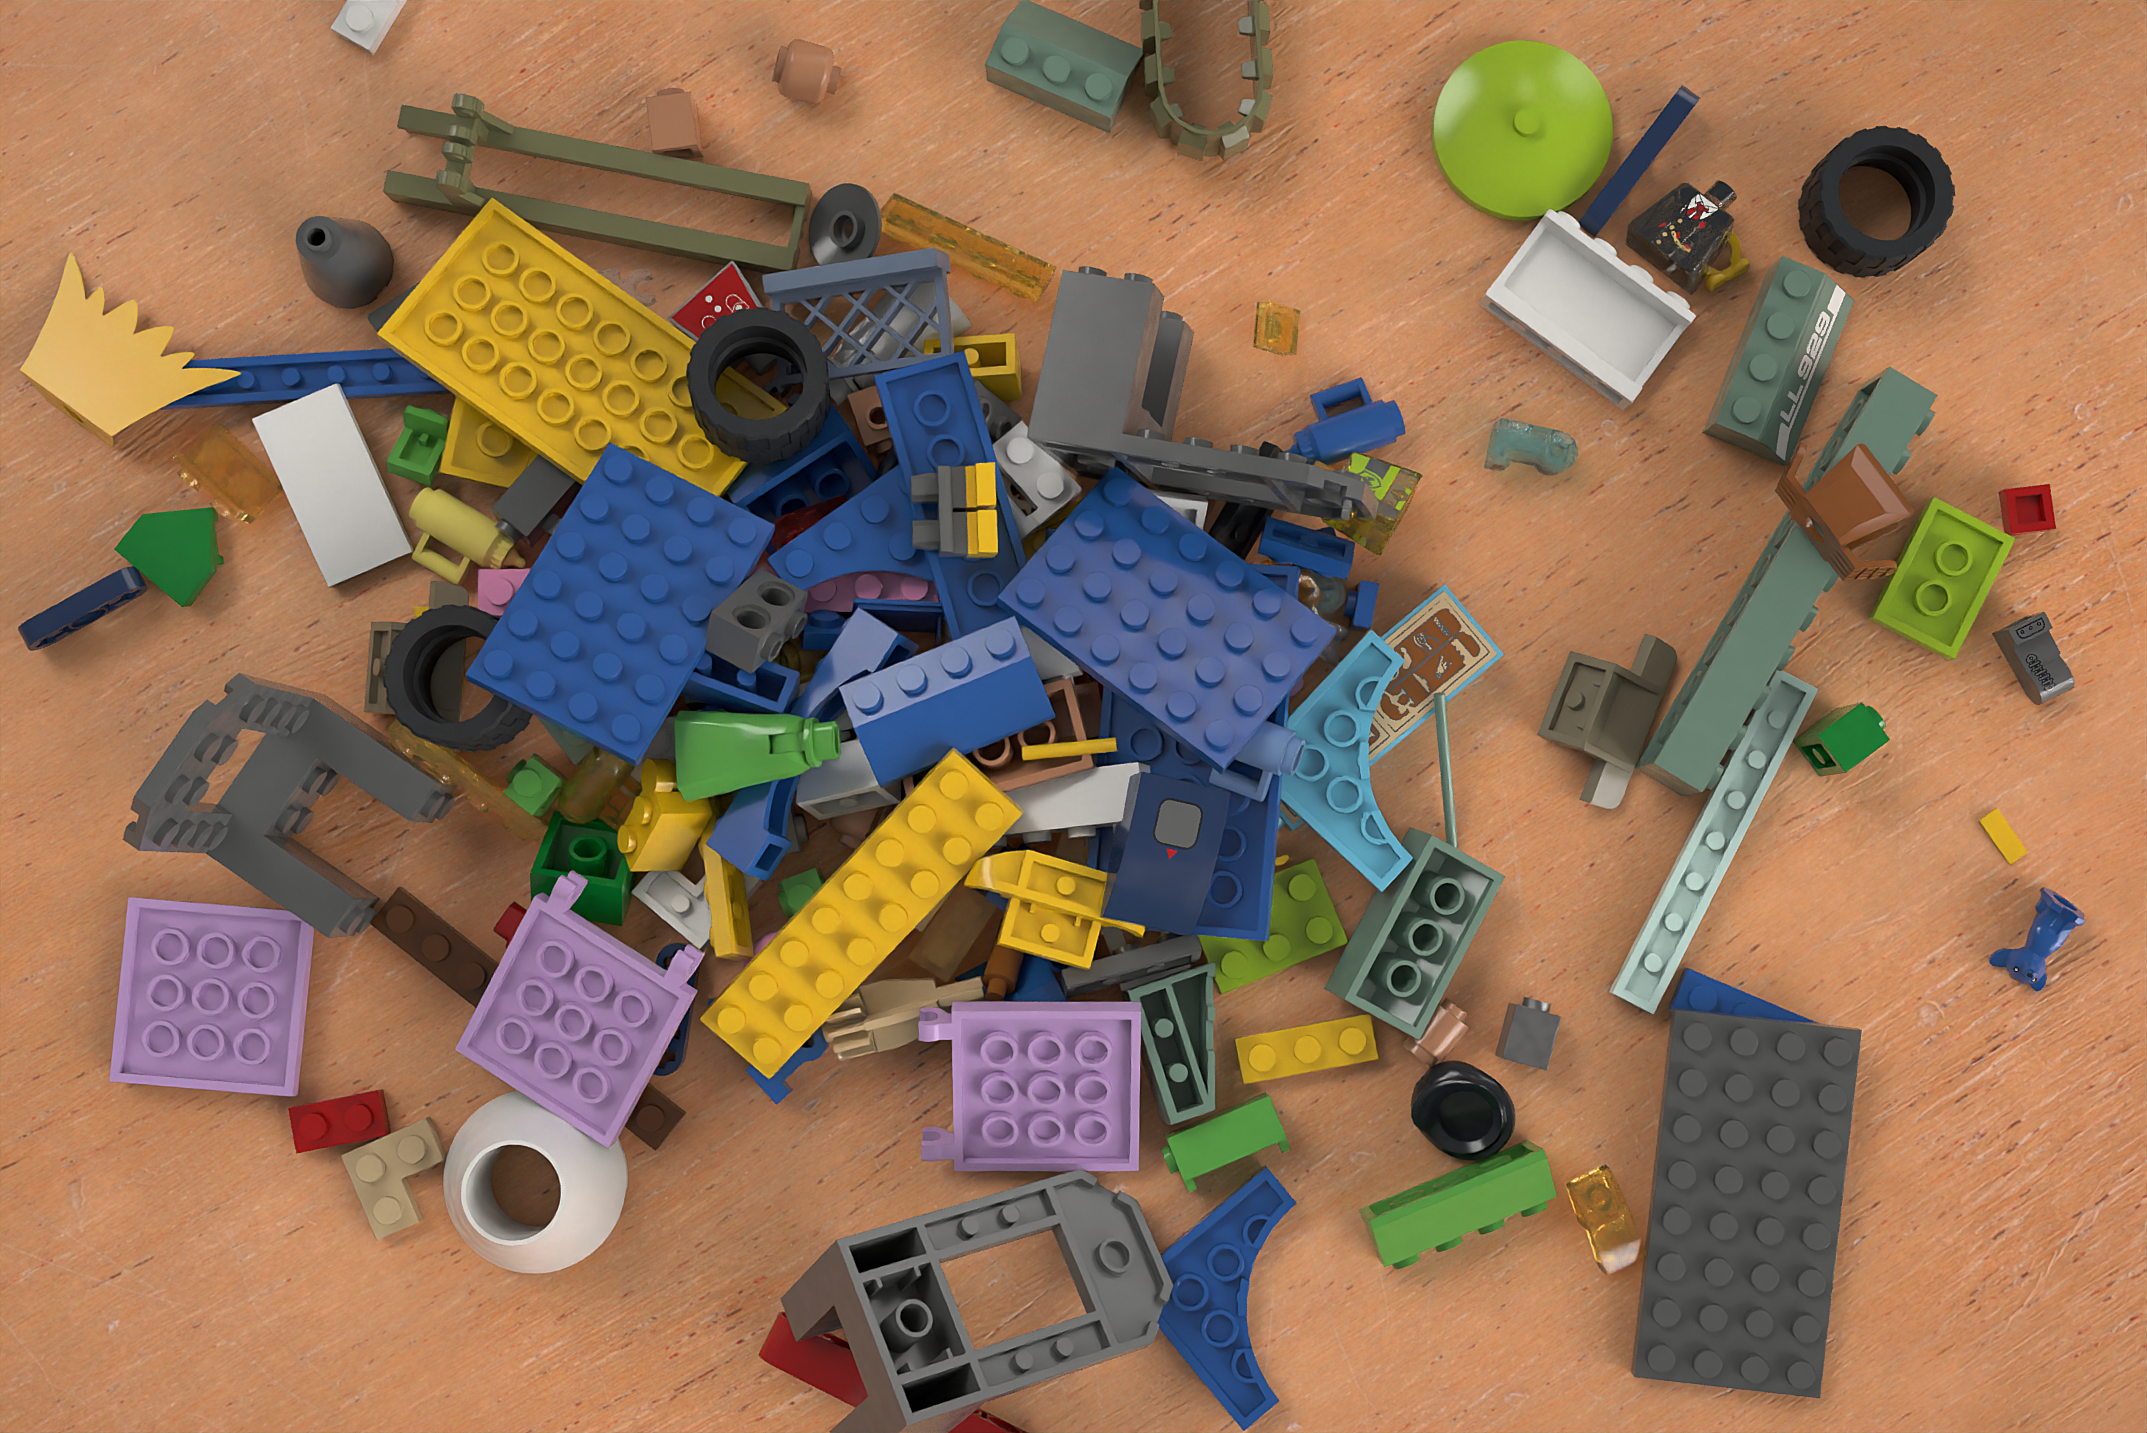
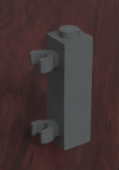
M538 454L491 508L496 519L499 521L495 527L514 544L523 540L530 547H533L545 533L551 538L562 520L559 516L572 503L583 485Z

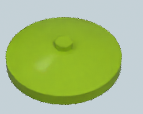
M1528 40L1507 41L1492 45L1475 53L1465 60L1450 76L1434 109L1431 125L1432 148L1438 168L1445 181L1468 205L1482 213L1509 221L1539 220L1543 218L1549 209L1558 213L1571 207L1597 181L1611 151L1613 140L1612 113L1609 101L1600 82L1587 66L1575 56L1556 46L1543 42Z

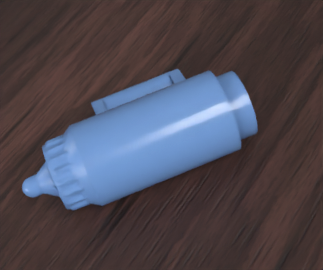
M1265 721L1235 757V760L1262 769L1260 781L1228 769L1220 774L1212 768L1209 783L1263 802L1273 774L1280 776L1282 773L1289 775L1295 773L1304 752L1305 740L1296 737V731Z

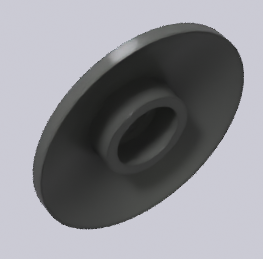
M844 183L831 188L821 197L813 211L809 226L811 251L820 266L871 258L880 240L882 228L881 212L874 196L862 186Z

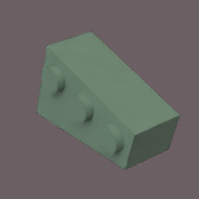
M1205 962L1120 991L1123 1002H1141L1140 1056L1161 1121L1165 1124L1173 1125L1215 1110V1051L1213 1050V1021H1215L1213 977H1215V962Z

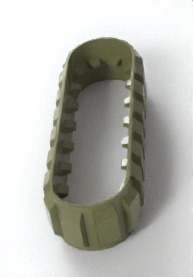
M1139 0V9L1146 10V12L1141 13L1142 53L1150 54V56L1144 58L1145 97L1155 99L1150 103L1149 117L1160 139L1169 138L1177 146V154L1201 162L1204 156L1213 157L1219 155L1222 160H1225L1248 148L1250 133L1262 132L1273 97L1265 91L1271 89L1273 62L1272 49L1262 47L1268 45L1270 36L1269 5L1260 3L1264 0H1247L1248 16L1238 19L1239 34L1250 36L1251 61L1242 63L1241 69L1243 79L1253 80L1254 100L1242 99L1238 113L1243 115L1244 118L1235 125L1228 121L1218 126L1217 131L1205 130L1206 127L1192 123L1190 126L1180 120L1183 117V113L1178 103L1168 105L1163 86L1175 83L1174 68L1162 66L1160 42L1172 38L1171 24L1159 21L1157 0Z

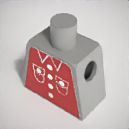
M731 261L672 313L668 319L675 328L697 343L700 334L705 328L710 327L721 316H727L736 312L735 310L743 308L757 309V307L763 306L737 265ZM752 354L736 360L729 366L735 369L745 360L759 376H762L777 364L776 355Z

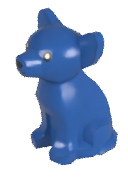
M2045 887L2040 889L2041 896L2035 906L2037 914L2028 932L2025 946L2018 949L2003 948L1995 951L1989 958L1992 966L2006 967L2012 979L2020 983L2030 984L2035 991H2041L2046 984L2045 959L2064 944L2076 926H2082L2086 921L2084 913L2078 907Z

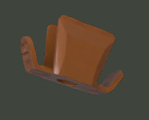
M1800 442L1793 452L1775 492L1790 510L1789 514L1793 520L1796 521L1818 550L1819 555L1825 562H1829L1842 581L1875 579L1897 572L1895 561H1858L1851 550L1894 532L1898 528V521L1909 517L1913 513V506L1868 447L1862 443L1857 444L1806 492L1795 478L1797 469L1807 449V445ZM1811 518H1813L1818 523V525L1823 531L1824 537L1816 530L1811 521Z

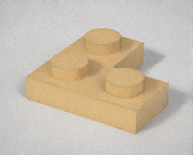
M430 1117L341 1155L376 1240H380L424 1220L406 1177L442 1162L447 1158Z

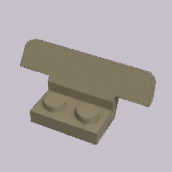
M431 581L429 609L441 608L442 605L450 604L469 606V594L464 587L457 584ZM371 622L364 712L395 714L393 709L389 707L386 699L387 692L383 684L386 668L384 664L386 656L389 655L392 648L391 643L396 635L403 631L407 623ZM466 638L452 644L442 653L431 675L430 692L433 704L440 716L451 722H460ZM418 738L417 761H446L453 758L457 753V749L454 750Z
M1644 634L1630 671L1615 663L1573 651L1569 653L1537 735L1544 740L1585 752L1589 756L1596 758L1579 800L1606 809H1614L1622 801L1677 661L1675 649L1656 636Z

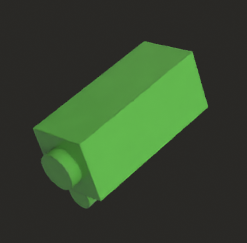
M1266 1092L1165 1134L1169 1145L1161 1148L1170 1173L1173 1174L1180 1171L1188 1192L1197 1189L1193 1178L1278 1143L1282 1153L1291 1150L1272 1101Z

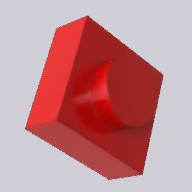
M2050 484L1999 491L2004 533L2013 536L2047 532L2056 529Z

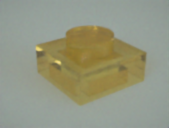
M1273 301L1257 302L1253 347L1280 356L1296 355L1300 310Z

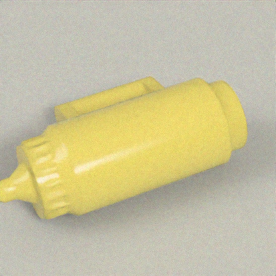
M426 487L415 498L409 511V518L416 521V527L424 531L412 555L414 561L449 582L460 586L466 580L474 562L484 568L490 567L492 569H507L508 566L524 568L526 566L525 559L520 557L518 553L520 541L514 544L496 529L497 522L442 489L433 490L430 487ZM434 538L464 555L460 566L429 548Z

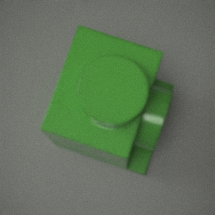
M534 753L528 762L523 759L511 770L506 779L510 784L504 791V794L532 816L544 817L571 781Z
M821 868L810 869L784 879L781 883L777 884L780 890L778 893L779 901L787 919H791L826 882Z

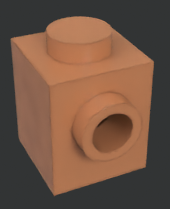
M874 385L848 394L847 396L868 454L877 451L878 456L886 455L893 443L876 386Z

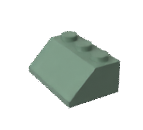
M1021 0L1002 25L985 63L987 81L1110 133L1145 53H1142V49L1032 1Z

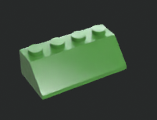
M1527 1140L1497 1152L1491 1157L1475 1161L1360 1208L1359 1211L1379 1261L1384 1267L1393 1265L1394 1269H1401L1419 1261L1418 1253L1433 1247L1436 1248L1437 1252H1442L1458 1246L1463 1242L1462 1235L1477 1229L1479 1234L1493 1232L1505 1225L1504 1218L1521 1212L1522 1217L1539 1213L1548 1208L1546 1201L1557 1197L1544 1149Z

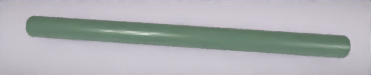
M1444 692L1434 693L1446 843L1457 848L1458 839L1446 697Z

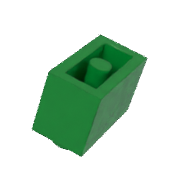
M1860 702L1835 708L1793 739V742L1819 777L1848 772L1887 743L1890 738L1883 730L1886 728V724L1881 715L1873 707H1865Z

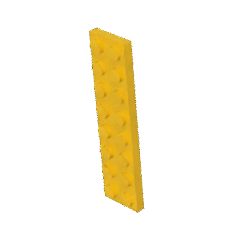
M953 747L701 1013L699 1020L764 1076L770 1079L971 869L974 861L979 860L1022 816L1023 809Z

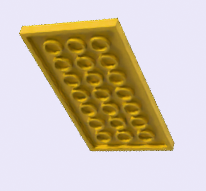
M494 198L487 202L377 333L379 341L581 485H584L609 443L722 498L748 464V462L740 461L739 458L727 456L715 444L712 445L705 437L702 428H699L695 419L687 386L689 383L686 371L687 363H689L691 358V349L696 342ZM730 366L722 372L716 383V396L720 405L736 416L745 419L761 420L778 416L788 410V407Z

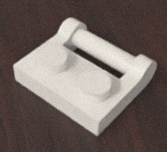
M1023 421L1019 422L992 445L999 469L1036 510L1031 515L1026 516L1008 496L1021 542L1037 531L1082 491V488L1060 463L1027 438L1028 427Z

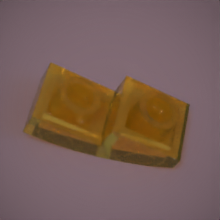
M1606 1164L1566 1183L1577 1222L1586 1229L1598 1268L1602 1272L1609 1275L1646 1256L1643 1242L1628 1204L1611 1169Z

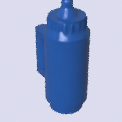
M1362 377L1311 394L1310 400L1318 421L1307 425L1304 430L1294 433L1292 436L1294 444L1289 450L1284 452L1306 457V464L1323 468L1352 458L1354 453L1361 455L1395 443L1396 437L1406 433L1405 425L1397 403L1394 400L1385 403L1382 399L1372 402ZM1360 397L1363 406L1329 418L1327 417L1324 409Z

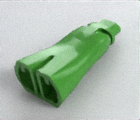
M679 711L677 717L674 718L677 788L681 792L683 799L688 802L725 794L756 784L797 776L811 767H820L822 760L839 759L840 733L836 721L819 723L818 719L814 717L806 719L790 714H748L720 711Z

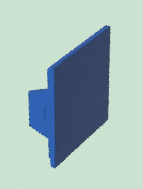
M854 598L850 617L859 607L896 631L935 633V644L938 643L940 628L944 618L940 602Z

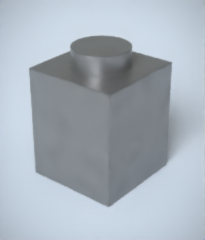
M1527 997L1523 998L1522 1005L1509 1002L1495 1055L1547 1071L1561 1016L1549 1013L1551 1004Z

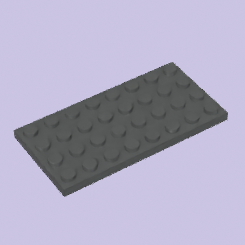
M1672 1008L1631 1373L1634 1377L1820 1398L1862 1030L1853 1027Z

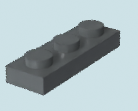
M1167 933L1158 937L1156 944L1140 948L1138 943H1132L1113 950V956L1095 960L1093 956L1090 969L1088 970L1067 965V969L1061 970L1060 981L1065 999L1199 962L1202 948L1198 936L1195 934L1188 937Z

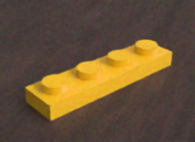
M728 792L708 797L713 814L699 837L698 847L705 863L707 880L704 883V895L707 903L710 905L712 926L709 929V938L717 957L740 962L754 958L744 873L706 845L713 833L716 821L726 813L732 804L731 793Z

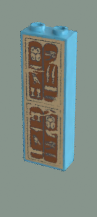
M1445 584L1381 637L1405 662L1390 680L1374 713L1368 741L1369 767L1435 713L1434 693L1444 692L1447 703L1504 655ZM1294 709L1290 714H1288V718L1293 714V712L1296 709ZM1280 800L1278 830L1285 826L1289 832H1292L1304 821Z

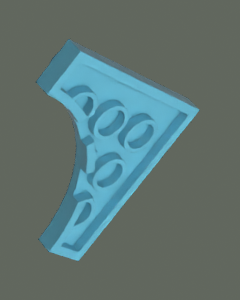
M1370 630L1287 719V728L1296 731V737L1305 740V748L1293 775L1283 773L1281 801L1379 892H1383L1409 864L1413 857L1391 832L1376 804L1370 783L1368 741L1373 716L1383 692L1405 660L1375 632Z

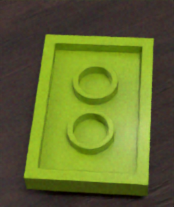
M1936 497L1928 499L1896 562L1897 572L1889 576L1868 619L1949 661L1954 660L2016 538Z
M1314 858L1274 873L1268 941L1197 935L1207 962H1215L1214 979L1221 995L1349 943Z

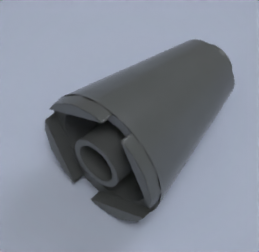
M315 216L305 220L298 228L296 246L304 278L311 291L322 301L337 308L355 309L372 303L377 299L376 296L385 285L388 286L392 279L394 265L390 245L382 234L370 224L356 219Z

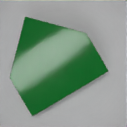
M217 507L142 514L114 550L181 607H189L217 572L216 565L224 564L223 556L218 553L215 522L218 521Z

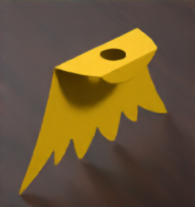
M71 252L65 264L62 280L51 311L34 347L20 368L22 374L50 404L110 447L114 445L112 436L141 418L189 394L241 375L240 372L226 369H182L195 356L193 352H180L161 357L173 335L174 327H155L134 334L138 318L136 300L127 301L103 316L105 304L103 288L99 287L87 300L85 299L80 269Z

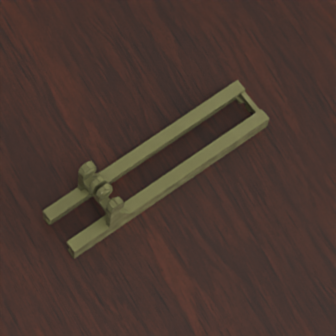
M454 94L451 109H453L456 115L407 105L401 106L397 124L399 129L406 130L409 133L449 140V142L443 143L442 154L447 159L445 170L437 171L436 179L387 170L383 192L392 201L476 217L487 202L494 198L539 230L724 266L733 261L739 269L765 274L797 270L800 240L804 236L802 230L804 221H807L812 197L809 183L516 127L484 111L485 104L481 102L482 100L466 94ZM482 146L794 207V219L788 247L479 188L469 179L475 147Z

